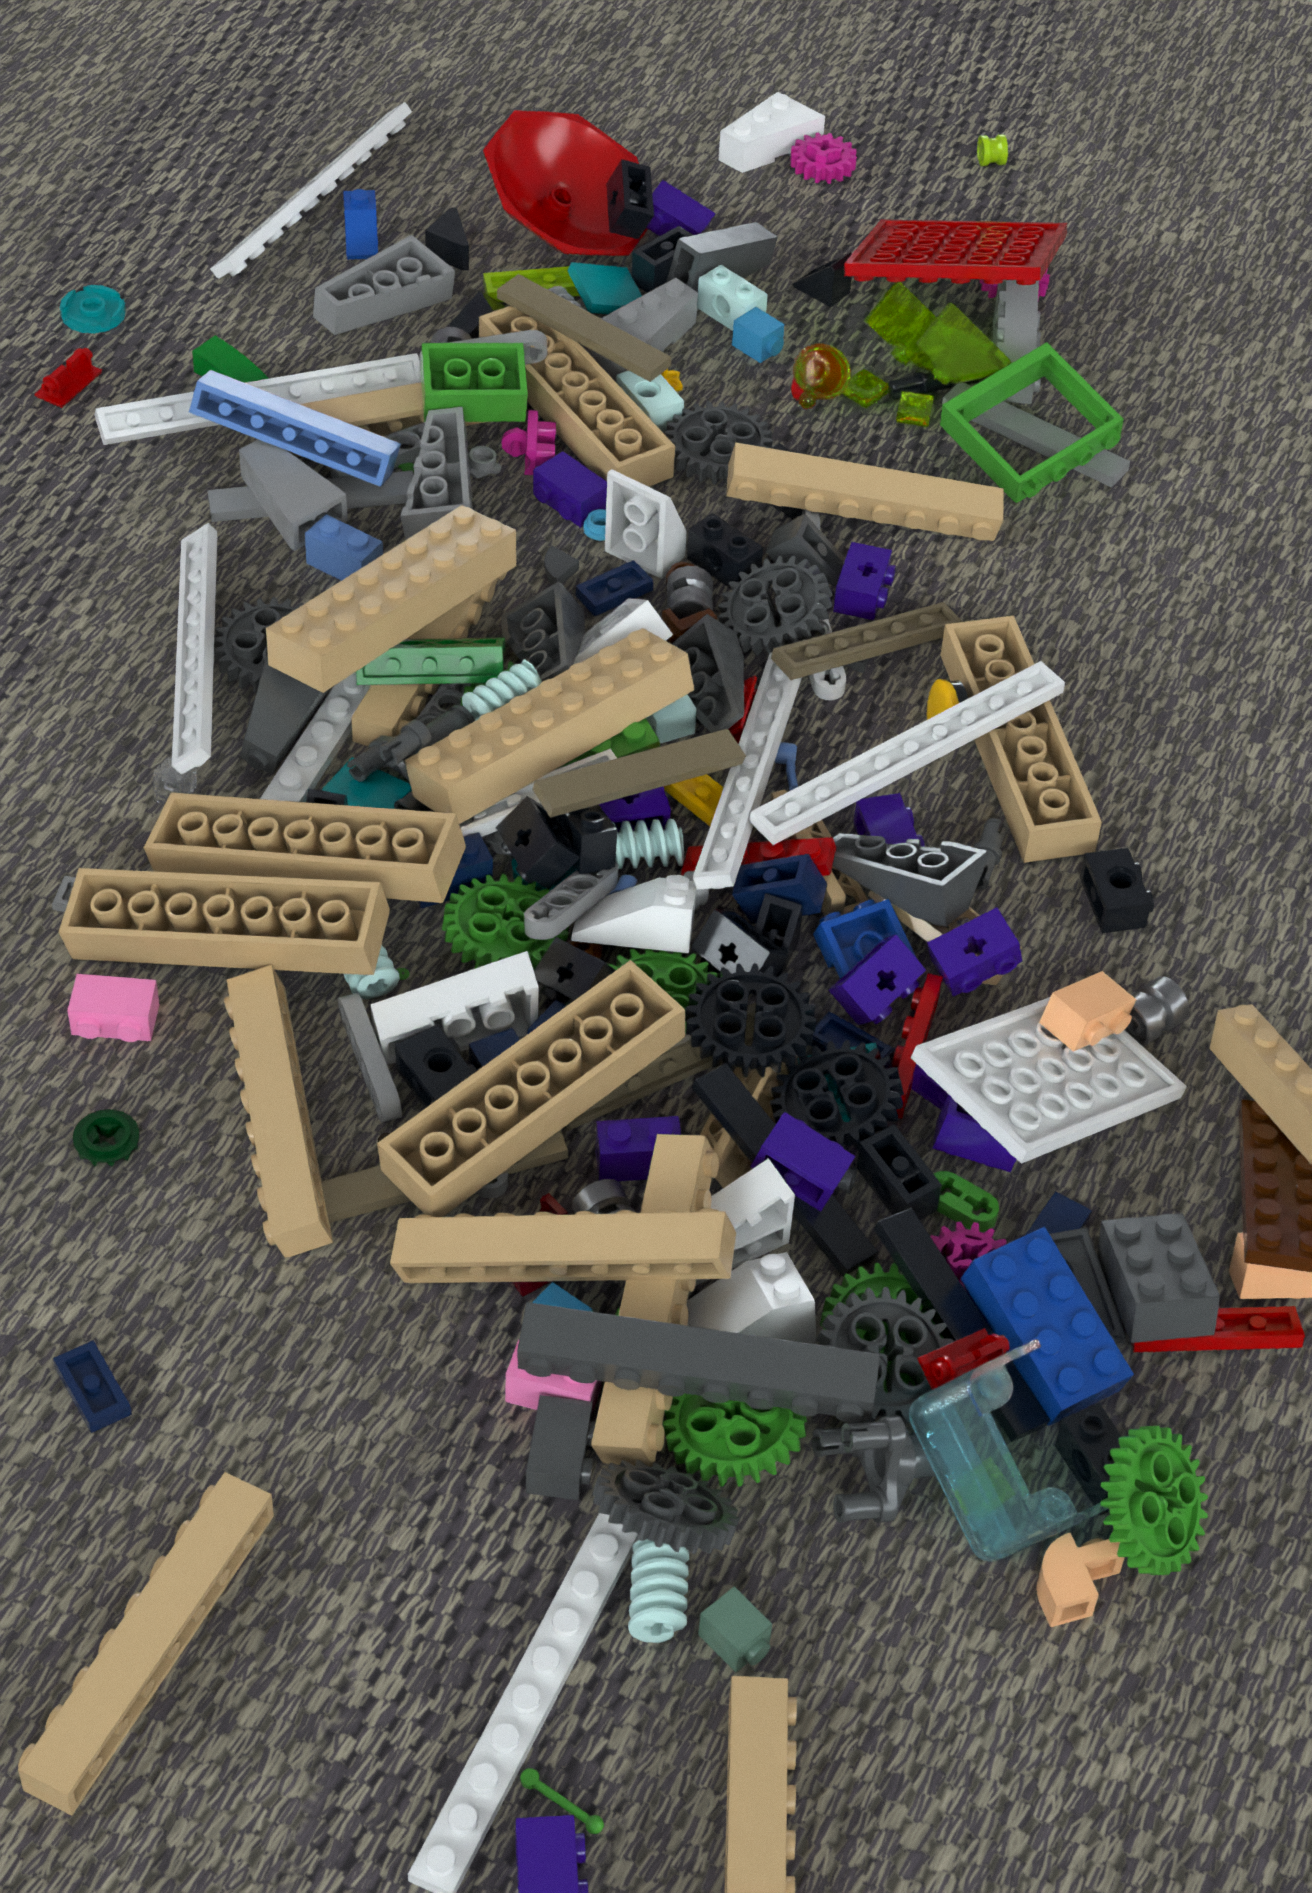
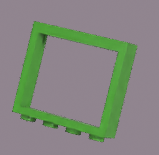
M1046 342L942 405L940 426L1017 503L1026 497L1031 498L1035 496L1041 488L1052 481L1057 482L1061 480L1070 470L1078 465L1083 466L1087 464L1094 455L1104 449L1109 450L1113 448L1121 438L1124 419ZM1045 377L1096 430L1020 476L968 422L1040 378Z

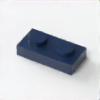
M632 560L576 585L575 596L594 616L618 607L628 598L635 599L653 591L654 580Z
M94 1340L53 1358L54 1367L91 1433L132 1415L128 1400Z

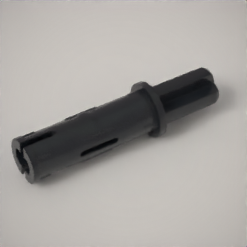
M972 362L928 373L917 371L913 376L890 381L888 383V395L893 400L916 395L922 398L929 392L952 388L960 381L966 384L978 382L982 376L981 369L977 362Z

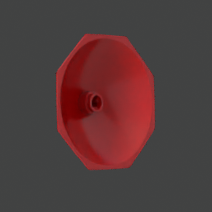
M514 110L483 149L504 211L509 217L557 252L579 255L629 256L648 230L646 228L639 239L609 232L606 183L621 159L638 164L639 162L635 155L579 114Z

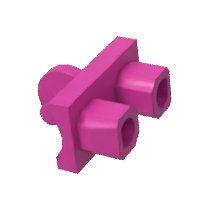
M528 410L526 432L515 427L503 434L501 444L506 453L513 457L525 454V475H533L535 466H540L555 456L556 422L538 421V411Z

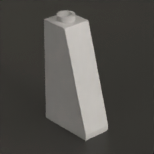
M259 439L239 449L242 479L292 550L296 551L305 546V532L325 514L344 523L348 521L346 493L287 450Z

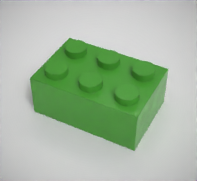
M422 343L420 371L424 422H426L429 410L455 407L463 408L465 422H525L528 391L523 343Z

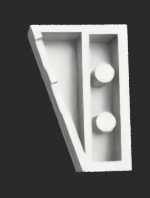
M777 92L721 130L719 161L743 173L773 163L776 157L785 154L791 156V147L795 146L797 139L804 141V135H809L813 138L818 132L821 136L824 134L825 116L789 98L787 95Z
M769 1159L711 1196V1208L725 1211L736 1231L732 1269L789 1243L795 1194ZM696 1279V1285L709 1279Z

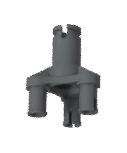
M457 704L426 725L419 720H412L402 727L399 735H381L369 744V749L348 762L347 767L352 768L349 770V773L355 780L363 782L380 767H390L409 781L404 760L417 754L422 748L431 746L444 739L451 732L473 723L475 719L465 707ZM412 791L394 803L395 809L423 811L427 808L426 805L413 797Z
M900 1416L881 1417L878 1422L865 1423V1421H860L857 1423H844L839 1428H816L812 1433L814 1437H819L818 1439L812 1438V1448L817 1457L851 1453L853 1457L859 1459L868 1479L870 1492L835 1495L833 1510L835 1518L839 1523L873 1519L876 1523L893 1522L913 1478L954 1475L956 1472L958 1474H968L972 1469L974 1461L973 1445L959 1446V1442L967 1441L969 1438V1434L965 1430H954L953 1433L951 1431L909 1434Z

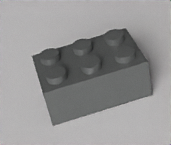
M1183 1213L1102 1220L1097 1257L1130 1342L1214 1335L1220 1294Z

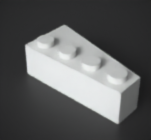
M528 951L371 1004V1025L386 1064L396 1063V1043L435 1025L441 1028L447 1038L451 1036L455 1039L460 1051L469 1049V1043L512 1027L519 1039L525 1037L527 1029L538 1019L539 986Z

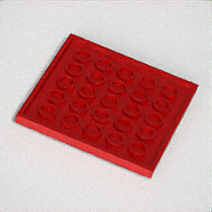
M881 219L844 263L845 276H854L855 281H871L874 277H886L888 282H902L906 278H918L919 282L933 283L937 282L938 278L951 279L952 283L956 284L969 283L971 279H983L985 284H1001L1003 280H1016V284L1033 285L1036 281L1042 279L1067 236V223Z

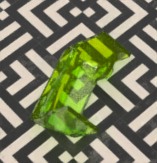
M895 282L864 320L868 326L893 348L890 354L904 366L910 362L932 373L945 385L949 382L960 384L986 378L1012 363L953 303L949 302L938 317H936L901 282Z

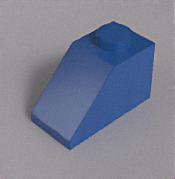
M356 189L353 191H343L347 260L368 259L378 253L375 190Z

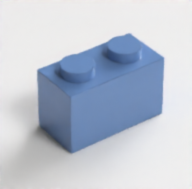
M327 514L305 532L306 563L341 581L383 555V541Z

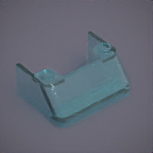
M1038 1339L986 1362L923 1394L912 1403L909 1410L911 1426L972 1551L978 1558L987 1562H996L1109 1509L1101 1506L1100 1501L1077 1512L1070 1497L1064 1491L1054 1487L1044 1488L1031 1495L991 1414V1411L1006 1404L1012 1395L1013 1384L1005 1366L1040 1348L1041 1345Z

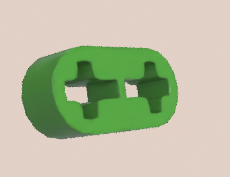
M939 1171L934 1173L935 1177L942 1184L941 1191L945 1188L951 1190V1193L940 1194L938 1212L955 1222H961L969 1230H971L974 1222L979 1224V1232H985L995 1226L999 1213V1203L994 1196L952 1172ZM980 1208L987 1210L986 1213L981 1212L979 1215L972 1213L973 1210L978 1211Z

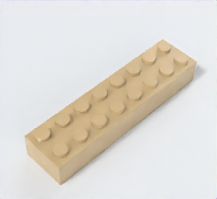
M512 306L479 316V338L525 330H538L546 335V358L541 362L525 365L528 391L527 402L538 411V414L545 422H556V434L589 470L607 481V473L612 469L648 487L674 477L675 445L578 342Z
M459 506L267 627L268 665L322 693L326 692L388 651L389 648L399 644L516 567V530L469 507Z
M1014 616L945 624L940 656L950 681H961L967 692L968 699L1034 665ZM1050 700L974 739L1023 863L1096 852L1102 821Z
M644 628L631 632L626 638L611 646L602 648L590 658L572 665L563 673L543 681L536 688L512 698L509 703L492 712L483 714L473 723L451 732L444 739L431 746L422 748L417 754L404 760L413 797L434 812L455 813L459 824L533 783L535 780L540 779L619 734L633 722H640L694 691L688 653Z
M170 793L144 846L154 872L380 882L386 899L435 903L444 902L466 848L455 813Z
M79 868L58 933L72 959L247 969H259L272 964L274 970L374 975L390 908L380 882Z
M628 961L379 1141L377 1147L381 1171L424 1214L444 1217L685 1038V1009L634 962Z

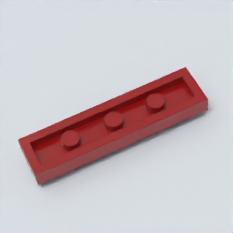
M833 837L782 840L775 845L770 841L751 842L747 844L741 865L809 854L822 876H828L831 874L837 847ZM703 846L688 847L681 871L682 876L687 871H695Z
M930 973L927 974L924 987H917L914 991L910 1009L916 1012L914 1017L907 1015L901 1039L907 1041L905 1046L897 1045L892 1067H897L904 1091V1095L901 1096L903 1108L897 1109L898 1118L901 1119L903 1118L912 1089L916 1066L911 1056L915 1047L925 1043L940 997L943 977Z
M1295 1306L1218 1308L1214 1335L1131 1343L1133 1352L1303 1348L1305 1334Z

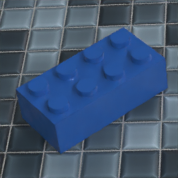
M1045 1226L974 1259L960 1278L992 1332L997 1335H1004L1008 1339L1010 1348L1006 1353L1049 1417L1050 1422L1047 1426L1119 1392L1134 1375Z

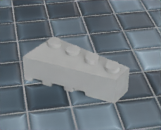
M410 235L315 288L313 317L331 333L337 335L452 299L455 270L413 235Z
M674 278L601 319L664 352V349L669 344H674L696 323L698 293L679 279ZM581 345L615 382L617 374L629 371Z
M1003 280V283L998 284L993 314L992 375L1040 346L1041 332L1038 331L1041 314L1038 311L1039 281H1036L1033 285L1016 284V280ZM1041 378L1007 398L1004 402L1031 404L1033 392H1039Z
M462 407L428 411L420 441V453L415 459L412 483H409L407 490L406 506L403 507L401 512L405 540L461 505L473 509L468 439Z

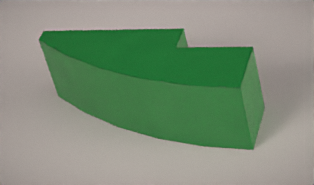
M216 335L192 351L194 372L200 376L205 375L209 370H213L243 383L269 379L246 356Z

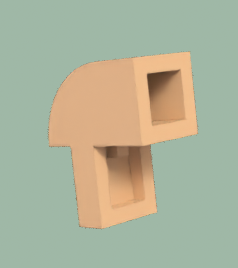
M1070 1532L1060 1536L1051 1543L1045 1552L1037 1581L1038 1600L1050 1627L1093 1616L1099 1595L1093 1581L1120 1573L1125 1558L1118 1557L1117 1555L1120 1542H1110L1109 1539L1095 1538L1077 1548Z

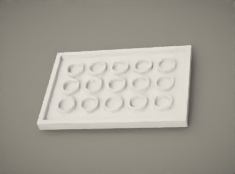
M1050 997L917 1045L911 1056V1059L929 1077L940 1085L956 1103L962 1106L982 1128L987 1130L1021 1164L1178 1100L1182 1097L1187 1086L1125 1030L1120 1034L1113 1033L1102 1038L1093 1046L1089 1044L1073 1052L1039 1023Z

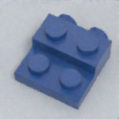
M873 899L867 900L855 906L853 912L841 915L839 911L828 914L819 920L820 924L813 933L828 968L835 967L839 978L844 976L882 939L895 934L916 957L889 899L875 903ZM881 978L879 983L876 985L877 987H879L880 984L883 982Z

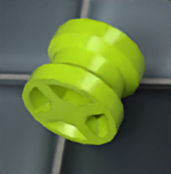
M998 134L995 138H989L987 135L979 136L977 158L981 167L988 166L990 163H996L998 166L1006 165L1008 143L1004 134Z

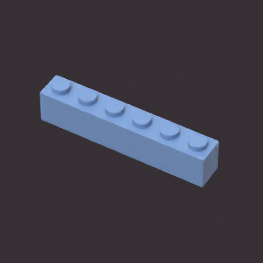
M209 370L197 381L189 413L380 487L392 475L401 443L213 370Z

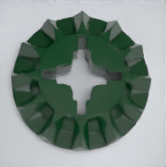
M114 1109L95 1111L82 1118L76 1125L73 1132V1145L81 1160H90L94 1167L100 1162L108 1163L113 1167L115 1161L119 1159L128 1161L130 1153L138 1149L139 1128L136 1121L122 1111ZM98 1133L107 1138L114 1136L115 1144H109L106 1141L100 1143Z

